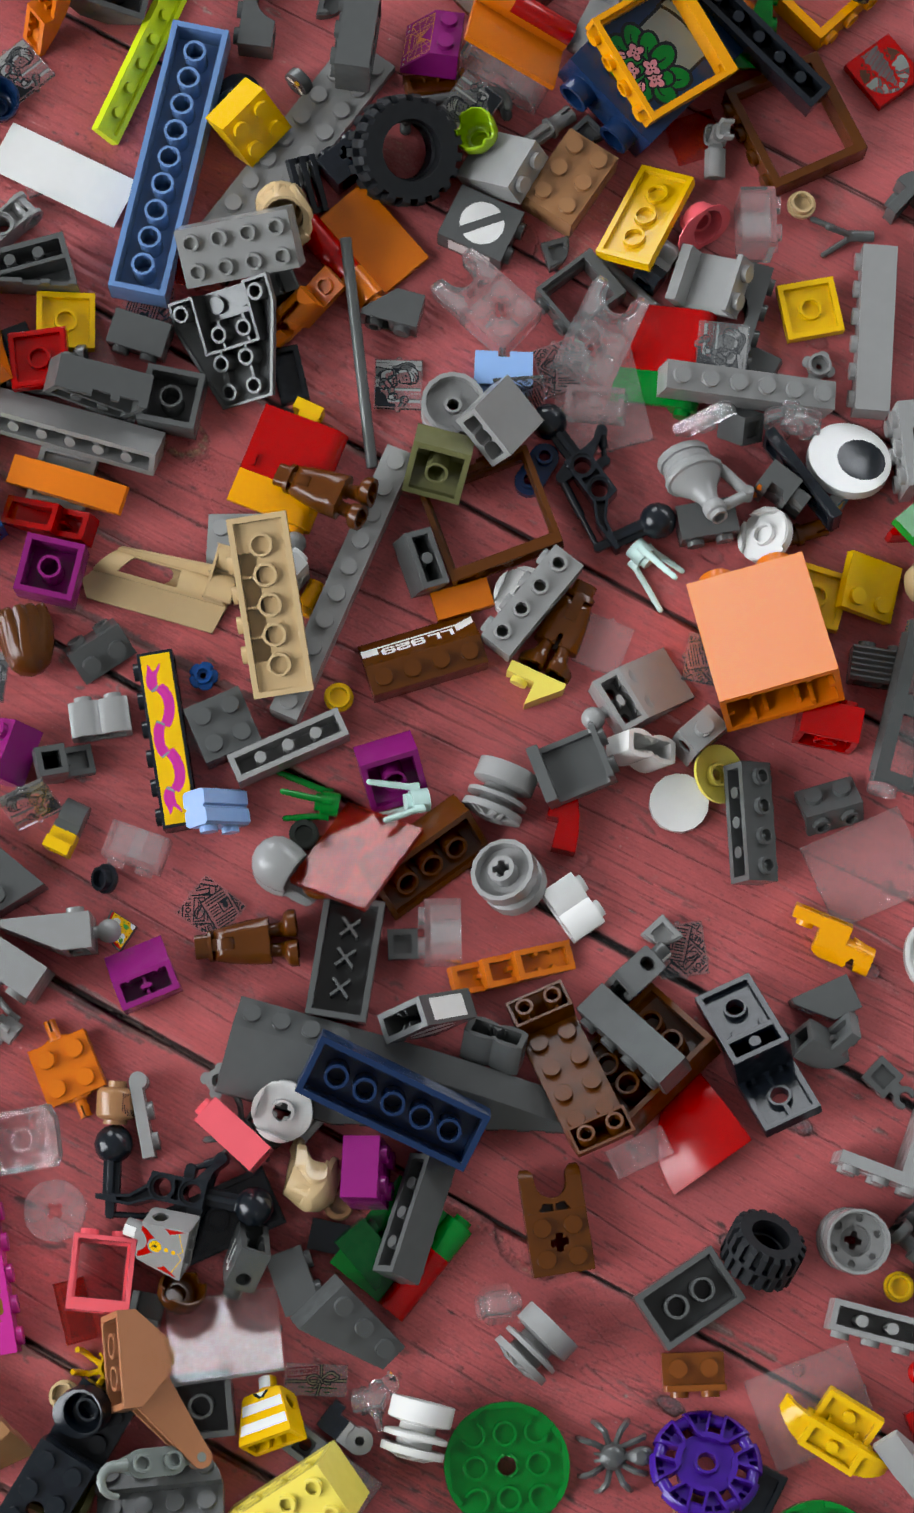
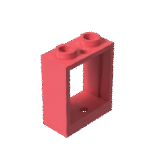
M214 1097L212 1100L206 1098L195 1110L198 1116L194 1121L250 1172L255 1173L275 1151L217 1097Z
M81 1228L80 1233L74 1232L64 1311L108 1315L117 1310H128L137 1240L123 1235V1231H112L111 1236L99 1235V1229ZM81 1244L127 1248L121 1301L75 1297Z

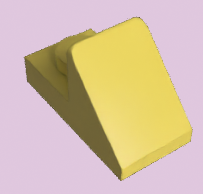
M515 660L511 661L507 669L506 677L510 678V683L522 689H525L526 686L531 688L523 709H528L561 697L565 691V683Z

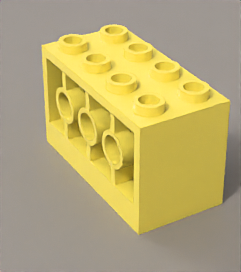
M332 1440L235 1503L228 1513H358L370 1492L335 1440Z

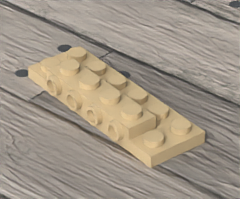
M286 510L226 519L231 557H227V567L229 575L235 576L236 586L231 587L234 605L239 604L241 616L236 617L238 634H244L245 646L241 647L243 664L249 665L254 699L314 690Z

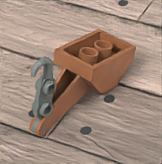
M136 1309L117 1310L101 1317L106 1394L111 1401V1413L132 1411L168 1446L137 1449L118 1460L105 1463L97 1474L96 1484L99 1492L110 1500H118L120 1498L118 1493L111 1492L106 1485L108 1476L113 1473H122L136 1479L177 1475L187 1465L195 1470L208 1467L212 1462V1452L202 1438L168 1376L172 1372L171 1366L175 1363V1353L173 1347L169 1344V1338Z

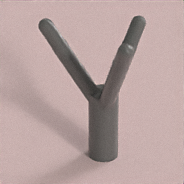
M810 217L811 222L826 228L828 231L844 236V239L820 254L822 258H825L849 242L874 241V231L846 230L816 217Z

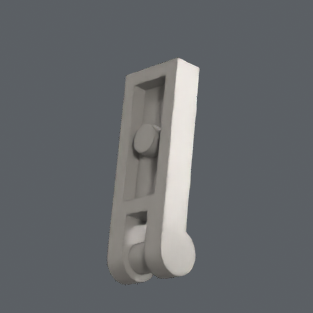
M136 1071L129 1077V1087L142 1158L148 1160L158 1158L156 1150H161V1142L158 1131L153 1132L151 1120L156 1119L153 1102H147L145 1090L150 1085L149 1078L144 1073Z

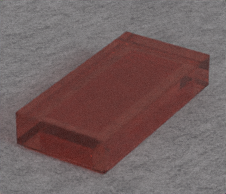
M84 1276L78 1277L76 1280L75 1297L89 1298ZM68 1280L52 1284L67 1346L98 1338L93 1313L64 1311Z

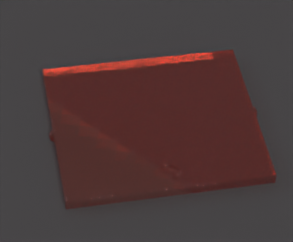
M348 802L290 878V883L325 896L327 899L330 898L366 912L424 833L423 828L400 820L384 823L383 818L388 815Z

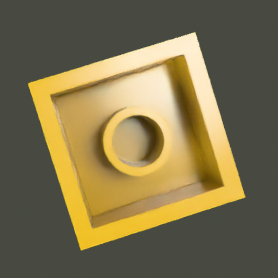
M246 77L205 117L234 156L250 167H253L292 128L265 90Z

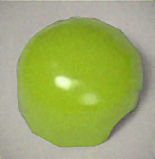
M470 107L459 115L460 125L457 130H454L455 136L461 135L462 144L458 145L459 148L467 154L486 153L495 144L498 137V128L493 116L482 107Z

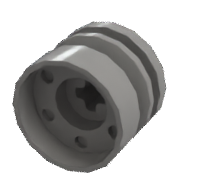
M481 755L474 776L484 785L469 784L467 791L472 795H465L462 803L470 811L486 821L514 828L520 827L523 818L518 814H525L527 807L517 800V797L523 799L532 798L538 783L536 775L507 760L489 755Z
M840 1207L829 1212L820 1221L816 1231V1246L821 1258L830 1267L853 1275H866L877 1270L887 1260L891 1249V1235L886 1223L877 1214L861 1208ZM851 1235V1237H854L855 1244L844 1242L845 1236Z
M530 1301L517 1315L525 1328L520 1332L508 1325L505 1329L515 1339L509 1343L499 1334L495 1341L499 1344L504 1356L525 1377L538 1382L542 1386L547 1380L537 1371L538 1368L543 1365L553 1374L555 1369L548 1358L554 1355L565 1362L578 1346L534 1302Z

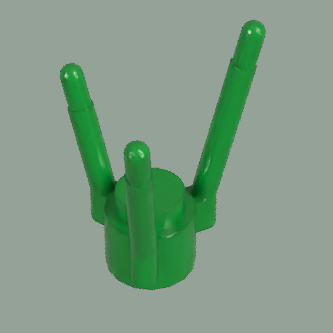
M285 771L276 773L290 781L317 791V794L313 795L295 790L280 789V793L283 795L315 802L314 810L319 811V813L285 815L282 818L283 821H298L302 819L328 821L329 816L337 817L340 793H335L332 788L320 786Z

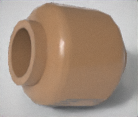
M109 1080L108 1086L98 1089L96 1115L103 1119V1124L127 1125V1120H132L135 1117L130 1088L127 1087V1081Z

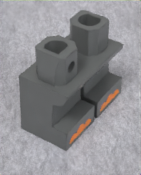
M775 459L756 483L752 499L759 503L764 496L775 504L774 507L795 520L812 496L799 487L803 480Z

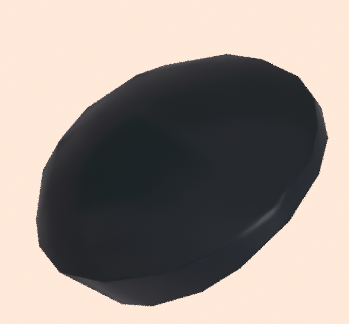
M79 1385L67 1390L58 1398L53 1406L52 1416L56 1427L63 1434L71 1438L80 1439L94 1435L107 1426L112 1415V1405L108 1395L102 1389L94 1385Z

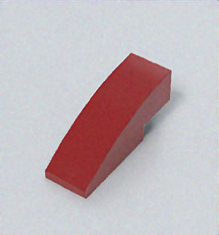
M8 495L0 519L4 525L25 532L85 544L87 548H92L100 522L89 512L67 509L57 503Z
M578 799L552 810L549 807L546 820L557 823L550 852L574 857L579 835L580 814Z

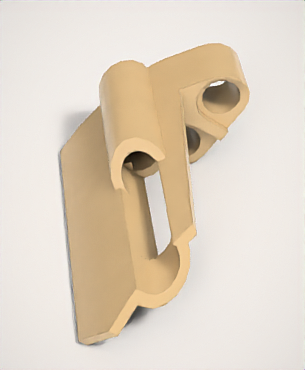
M217 542L218 547L213 564L121 546L100 560L93 567V570L83 577L86 598L213 634L227 607L233 602L231 587L236 586L235 576L229 575L227 567V557H231L230 546ZM138 559L169 568L173 572V577L169 582L163 584L120 572L119 570L130 561Z

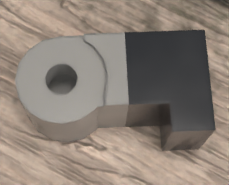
M666 240L650 272L640 269L634 271L632 280L651 297H653L675 267L679 255L678 247L669 240Z
M335 1398L316 1425L355 1455L367 1454L373 1446L372 1433L368 1428L357 1426L345 1417L342 1412L346 1405Z

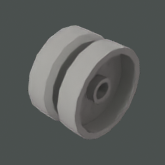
M448 372L439 374L429 381L423 391L421 400L422 424L467 435L456 420L483 393V389L475 379L464 373Z
M500 839L490 842L479 851L472 863L470 872L472 885L495 911L503 915L517 916L527 913L538 905L545 894L547 886L545 869L530 850L515 839Z

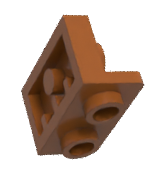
M724 1351L660 1353L662 1391L670 1392V1398H689V1392L701 1391V1397H720V1391L727 1390L724 1371Z

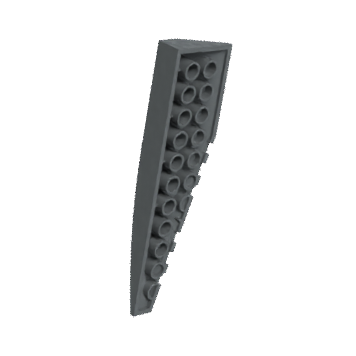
M241 996L215 1087V1092L253 1102L259 1090L271 1081L289 1080L296 1083L324 1028L490 1108L491 1118L485 1128L486 1131H545V1133L564 1134L546 1094L539 1084L403 1041L386 1045L383 1035ZM312 1100L313 1120L331 1125L359 1124V1126H366ZM282 1103L281 1106L275 1105L274 1109L291 1113L287 1109L288 1105Z

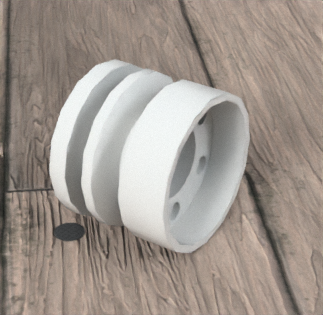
M392 1393L388 1414L400 1420L399 1426H384L383 1431L396 1435V1440L381 1439L380 1448L410 1461L443 1463L445 1454L432 1450V1446L447 1447L448 1442L435 1436L436 1429L451 1430L456 1409L435 1402Z

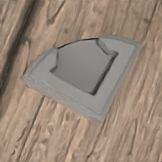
M663 914L640 935L652 944L662 942L665 945L675 943L683 937Z

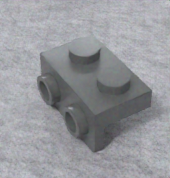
M113 618L99 621L92 627L93 631L85 636L78 635L67 643L68 647L63 650L86 685L137 653L119 624Z
M851 776L794 792L796 804L805 821L807 836L823 834L829 830L851 826L864 820L863 800Z

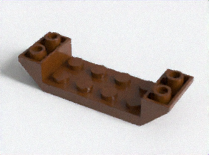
M561 979L505 1003L514 1027L523 1030L529 1035L525 1053L570 1146L579 1158L636 1133V1129L624 1105H620L575 1015L573 1003Z

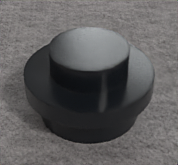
M101 864L99 867L94 868L91 874L93 888L103 894H110L115 890L118 884V874L113 865Z

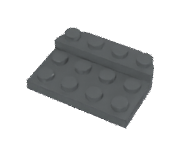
M213 1459L206 1468L195 1470L187 1465L181 1473L172 1476L136 1479L122 1473H113L108 1476L106 1485L111 1492L120 1495L118 1500H110L104 1497L99 1492L97 1484L95 1486L97 1513H225L224 1481Z

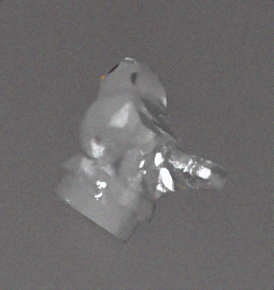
M388 1371L386 1376L372 1381L368 1387L360 1386V1388L352 1389L351 1404L353 1413L361 1414V1416L369 1414L374 1419L378 1432L383 1431L382 1419L391 1400L392 1393H396L400 1387L398 1378L391 1371Z

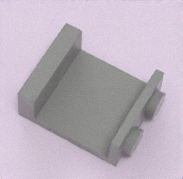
M683 243L665 299L679 308L706 310L717 316L737 320L738 313L742 310L745 303L744 295L748 283L752 281L754 276L755 264L742 254H738L737 259L702 253L693 245Z

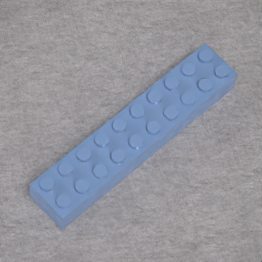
M174 19L172 21L108 281V288L112 298L168 309L167 304L170 302L180 260L173 231L189 223L212 128L205 117L217 106L231 49L229 30Z

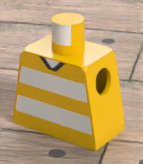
M274 1375L259 1377V1392L246 1396L242 1400L239 1448L255 1457L307 1439L295 1394L285 1387L277 1385V1377Z

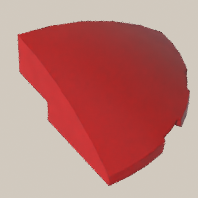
M701 1073L663 1109L659 1116L656 1135L659 1150L658 1161L664 1179L673 1195H675L752 1140Z

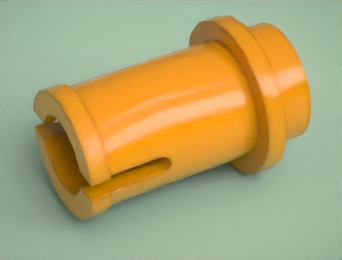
M309 579L300 597L302 613L305 618H309L324 587V584L316 579Z

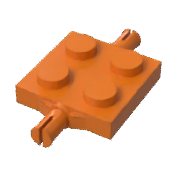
M55 1018L43 1023L50 1040L43 1046L27 1052L49 1109H54L66 1103H75L82 1120L93 1115L86 1098L94 1091L108 1084L86 1029L82 1028L71 1034L61 1035Z

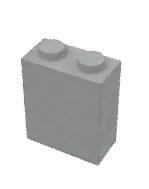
M498 132L495 144L486 153L468 154L459 169L457 177L463 185L492 198L521 204L549 157L536 140Z
M508 374L488 387L456 420L492 467L511 456L544 421Z

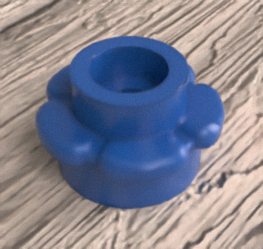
M204 661L201 664H194L189 671L191 675L189 681L194 688H199L203 691L209 690L218 681V672L214 670V666L209 662ZM202 673L206 674L205 678H201Z

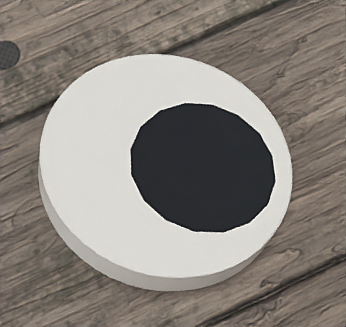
M836 423L822 428L813 436L806 452V466L826 492L844 499L856 500L870 497L884 486L891 471V458L884 442L872 431L855 424Z

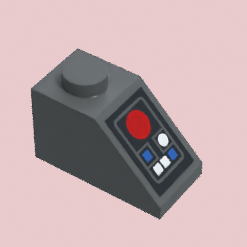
M847 974L788 1001L791 1008L828 1022L840 1019L848 1011L856 1015L855 1011L862 1008Z

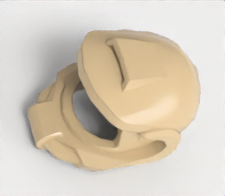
M282 180L270 182L256 196V211L293 204L303 246L311 240L310 234L313 230L311 221L313 212L306 200L305 193L296 183Z
M301 1137L296 1138L289 1149L291 1157L287 1167L282 1194L305 1212H320L334 1202L341 1179V1170L338 1168L339 1158L332 1157L330 1161L326 1160L325 1163L315 1161L310 1156L305 1140Z

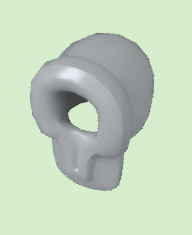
M272 836L264 839L256 847L252 856V871L256 883L273 895L286 896L304 906H310L317 900L307 896L303 892L300 883L301 875L309 859L303 849L284 836Z

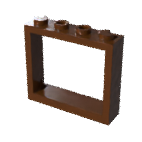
M817 51L801 58L831 86L827 96L821 103L845 147L841 151L779 177L740 100L774 85L761 74L725 90L721 105L725 110L724 116L735 119L733 124L734 135L739 143L743 142L747 150L746 157L750 166L757 169L760 175L759 183L761 187L764 186L772 199L863 160L868 149Z
M526 444L519 446L511 456L493 467L484 456L476 459V463L469 465L464 485L523 463L549 531L547 535L456 568L430 498L419 495L453 586L484 578L538 558L546 548L551 550L555 544L564 548L562 536Z

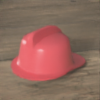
M705 201L696 202L691 205L680 218L679 226L682 232L678 241L679 252L683 243L693 245L699 250L717 240L729 225L730 210L725 205H712Z

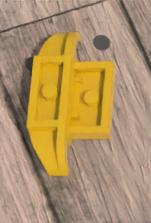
M833 1385L829 1386L815 1409L810 1406L805 1409L787 1392L779 1407L785 1424L797 1440V1444L849 1477L854 1475L862 1478H875L886 1473L888 1467L880 1456L873 1451V1446L870 1445L885 1423L882 1416Z

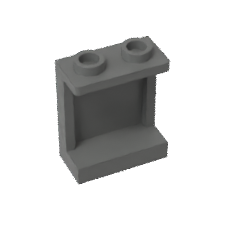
M593 722L587 724L588 729L542 748H539L537 744L526 748L545 801L551 810L618 783L615 773L620 770L614 755L608 756L604 746L609 744L603 728L597 729Z

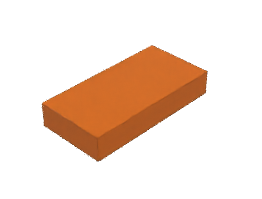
M487 577L430 593L438 623L495 607Z

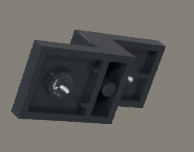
M749 973L694 997L699 1011L722 1048L727 1071L767 1138L822 1112L821 1104L793 1060L790 1039ZM734 1006L743 1008V1011L737 1015L728 1013V1010ZM777 1094L788 1096L787 1100L782 1103H776L772 1100Z
M84 1376L79 1385H94L106 1393L104 1387L87 1376ZM132 1411L114 1413L111 1415V1419L105 1428L94 1435L80 1439L71 1438L63 1434L54 1424L51 1431L40 1439L2 1502L0 1513H29L28 1506L32 1501L40 1502L44 1507V1513H72L80 1499L90 1491L97 1479L100 1468L108 1461L135 1414Z

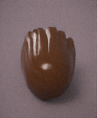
M33 603L14 605L12 609L6 607L0 610V647L9 667L20 676L34 677L47 669L52 660L54 625L44 603H38L36 606Z

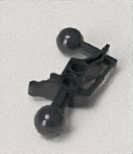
M546 403L536 408V411L544 421L533 433L541 439L551 440L566 461H564L563 466L556 475V483L561 486L577 519H580L594 546L595 553H600L610 548L615 555L620 554V547L644 536L662 539L672 534L676 527V515L671 507L658 502L645 507L638 521L612 531L607 521L608 505L617 497V488L603 471L610 465V458L607 456V426L604 424L598 425L594 438L580 450L565 430L567 417L559 406ZM599 448L601 450L602 457L595 460ZM580 462H585L590 466V470L585 474L578 473L574 468ZM572 480L593 507L596 529L604 539L600 542L597 541L585 518L586 515L569 485V482ZM601 485L608 492L603 497H597L591 491L595 486Z
M120 1125L106 1126L96 1136L94 1142L95 1151L99 1158L104 1161L102 1193H95V1198L105 1200V1216L108 1219L129 1217L144 1219L149 1212H118L117 1203L136 1207L154 1201L187 1207L186 1213L200 1216V1221L206 1211H209V1207L235 1212L237 1218L249 1227L261 1226L271 1218L274 1203L271 1195L266 1190L260 1187H250L237 1194L214 1189L219 1172L231 1161L230 1156L223 1152L218 1153L215 1157L204 1160L202 1163L196 1165L192 1163L187 1164L183 1177L153 1170L147 1184L129 1194H121L122 1161L131 1154L133 1148L132 1136L127 1129ZM206 1168V1170L197 1177L198 1171ZM168 1179L171 1183V1191L166 1196H163L160 1193L159 1186L163 1180ZM197 1185L201 1190V1196L198 1201L193 1203L189 1198V1191L193 1186Z

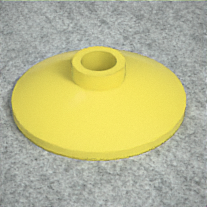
M717 744L705 748L697 756L694 766V776L699 790L708 800L717 804H725L723 766L740 761L731 749L723 745Z

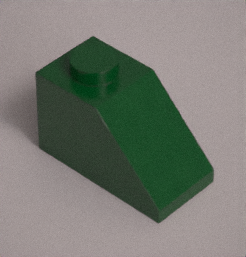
M361 1217L334 1242L376 1291L381 1286V1275L372 1269L382 1241L379 1236L383 1231L372 1218L366 1221Z

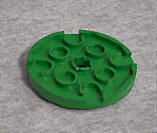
M501 1401L479 1407L458 1424L447 1444L444 1458V1473L450 1495L463 1513H551L559 1501H561L567 1488L570 1460L563 1436L546 1415L523 1403ZM505 1456L513 1458L516 1463L514 1472L509 1475H503L497 1467L499 1460Z

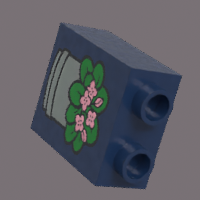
M648 0L604 26L605 31L653 111L715 75L672 0ZM701 5L734 61L744 50ZM588 40L558 72V77L564 82L560 86L561 94L576 110L584 112L589 108L604 124L600 128L601 136L613 150L621 154L629 150L637 157L695 99L645 128L643 123L638 122L634 117L632 105L628 98L622 96L619 92L617 80L613 73L607 71L601 59L602 55L598 48L594 47Z

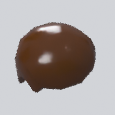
M185 1272L179 1281L163 1275L159 1280L157 1294L160 1303L165 1309L176 1315L192 1313L203 1303L208 1286L207 1283L202 1284L199 1281L196 1272Z

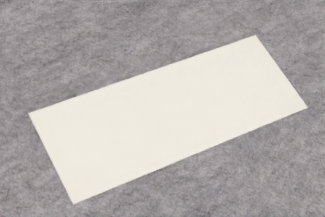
M14 122L0 145L1 175L114 228L129 200L134 179Z

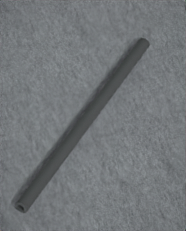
M351 237L340 238L366 469H375L378 463Z

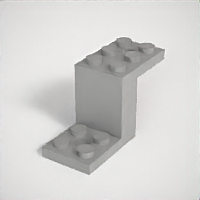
M914 399L897 401L883 424L885 438L890 440L891 448H888L895 474V476H892V490L894 494H898L899 503L910 502L914 496Z
M914 1109L893 1168L845 1149L835 1151L830 1164L837 1166L836 1172L849 1177L861 1175L866 1177L865 1183L878 1188L890 1186L895 1188L894 1194L907 1199L914 1198Z

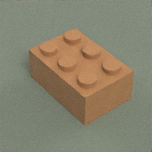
M570 128L541 169L529 192L523 199L521 208L562 235L570 238L615 174L618 157Z

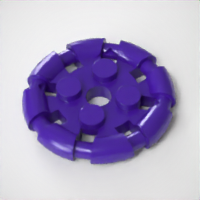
M697 1410L682 1414V1418L676 1421H669L659 1431L652 1443L655 1448L654 1452L649 1455V1470L654 1487H659L662 1492L661 1498L678 1513H732L737 1509L742 1511L754 1499L760 1487L758 1479L763 1475L762 1458L757 1444H753L749 1438L750 1433L738 1421L727 1415L724 1417L712 1414L713 1411ZM713 1427L716 1429H720V1435L714 1432H709L708 1428ZM687 1429L694 1435L688 1439L682 1434ZM739 1444L742 1450L734 1453L731 1445ZM669 1450L676 1451L675 1458L666 1456V1452ZM702 1457H708L713 1460L715 1467L712 1470H703L699 1467L697 1461ZM738 1469L746 1473V1478L736 1476ZM676 1475L678 1484L672 1486L669 1478ZM728 1490L732 1498L724 1501L722 1495ZM692 1493L705 1496L703 1504L691 1501Z

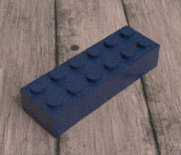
M324 1028L295 1086V1092L464 1172L491 1118L490 1108Z

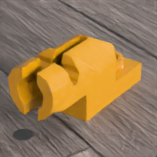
M797 901L792 911V916L797 918L796 923L812 929L813 926L819 927L811 945L813 953L818 958L840 967H844L847 961L853 959L852 972L866 977L875 957L876 949L868 946L856 937L853 939L849 938L853 930V924Z

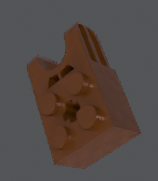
M576 1162L567 1164L564 1169V1188L562 1193L554 1198H547L537 1191L533 1175L528 1170L518 1171L517 1180L532 1278L596 1269L581 1173ZM557 1233L562 1234V1238L566 1237L567 1244L563 1246V1251L561 1252L557 1251V1247L552 1248L551 1240L556 1239Z

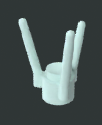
M640 538L626 552V555L631 559L627 565L636 574L656 610L662 613L663 608L639 567L642 566L646 569L654 563L673 580H677L678 576L665 564L681 574L685 573V569L658 551L651 543L648 544L643 538Z
M367 779L366 783L368 785L409 791L403 794V807L361 817L359 822L366 823L383 819L384 823H388L414 814L428 812L431 810L428 788H420L419 782L402 783Z

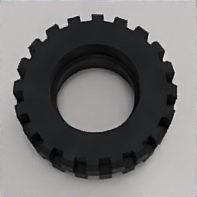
M420 94L386 96L377 99L376 103L366 106L363 109L364 114L356 117L353 122L356 129L355 131H349L347 139L352 141V148L346 149L347 157H352L353 164L349 165L351 174H357L359 178L356 180L357 185L360 189H366L368 191L367 195L370 198L380 200L381 204L388 206L425 205V202H433L438 199L440 192H446L452 186L449 180L450 178H456L459 169L455 168L456 162H462L463 153H458L457 145L462 144L461 135L455 136L454 129L458 127L455 120H448L446 116L449 112L443 106L437 107L435 100L429 97L422 98ZM398 123L413 125L423 137L426 148L425 160L421 169L415 176L407 179L396 177L387 167L383 156L385 137L389 130Z

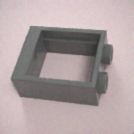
M589 248L538 286L534 302L542 314L545 315L547 313L554 321L552 324L559 335H565L571 342V339L579 336L623 303L626 290L593 250ZM582 271H585L608 300L575 325H572L549 296Z

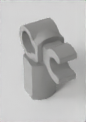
M722 117L719 123L706 125L703 139L704 144L708 145V149L705 150L704 179L722 180L725 178L726 149L723 147L727 141L734 139V134H730V127L735 123V119Z

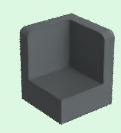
M736 407L719 409L717 437L740 446L762 442L765 414L751 409Z
M133 1290L129 1309H136L155 1327H161L165 1308L160 1303L158 1294Z

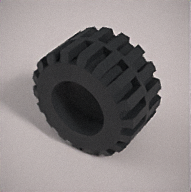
M749 1209L748 1212L743 1211L739 1216H736L720 1247V1257L724 1261L723 1265L725 1268L732 1272L731 1275L735 1279L742 1281V1284L749 1285L758 1291L762 1289L765 1292H773V1290L779 1292L784 1287L787 1288L790 1285L807 1250L804 1245L805 1240L803 1236L798 1234V1229L790 1225L788 1220L782 1219L773 1212L772 1214L768 1213L766 1210L760 1209L757 1211Z

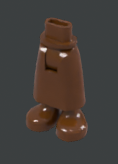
M283 463L279 465L272 484L281 487L284 493L290 494L299 502L334 520L339 515L345 517L347 526L356 531L365 524L368 518L367 507H373L379 485L378 480L373 477L363 479L360 485L357 486L353 485L354 479L349 475L299 466L297 464L289 466ZM349 498L358 503L349 504L344 502L343 499L347 500Z
M576 579L572 588L567 590L539 627L534 636L535 640L539 642L537 646L521 652L518 661L539 672L542 671L550 650H553L556 653L549 662L545 674L567 685L572 677L567 661L568 658H576L589 624L592 606L595 603L593 597L597 589L580 579Z
M295 909L286 910L281 921L270 924L269 917H262L227 925L213 930V932L210 930L207 931L206 935L194 936L196 960L209 959L210 962L268 965L273 964V957H282L286 959L290 966H300L298 939L279 943H271L270 940L272 937L298 936Z

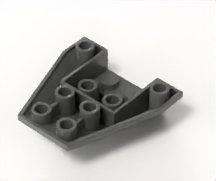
M269 272L241 280L239 284L205 295L191 296L167 304L176 335L199 372L206 374L208 386L223 410L275 395L276 297Z

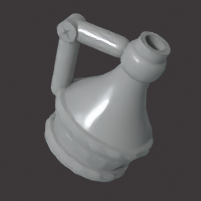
M687 440L677 443L664 451L658 458L657 468L665 478L667 492L675 497L690 499L702 506L705 517L714 524L722 523L727 519V510L744 502L749 503L752 501L755 491L754 487L746 485L725 464H722L720 459L710 454V450L704 442ZM722 477L738 493L724 500L719 498L717 486L720 478Z

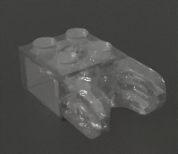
M468 248L462 255L463 267L470 273L473 281L468 286L455 287L443 279L437 280L430 287L432 296L490 351H498V356L506 357L541 321L543 308L473 248ZM497 314H504L506 317H503V315H501V316L498 318L496 315H497Z
M599 275L590 284L550 368L602 394L611 388L648 309L649 301L639 297L631 302L624 314L614 313L606 304L609 281ZM588 348H594L597 356H590L591 351Z

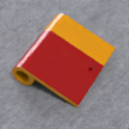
M266 403L228 494L227 501L262 514L286 510L289 531L309 535L318 512L299 502L290 494L284 493L281 487L273 485L274 475L281 463L289 466L297 464L299 466L335 472L349 439L348 436L339 430Z

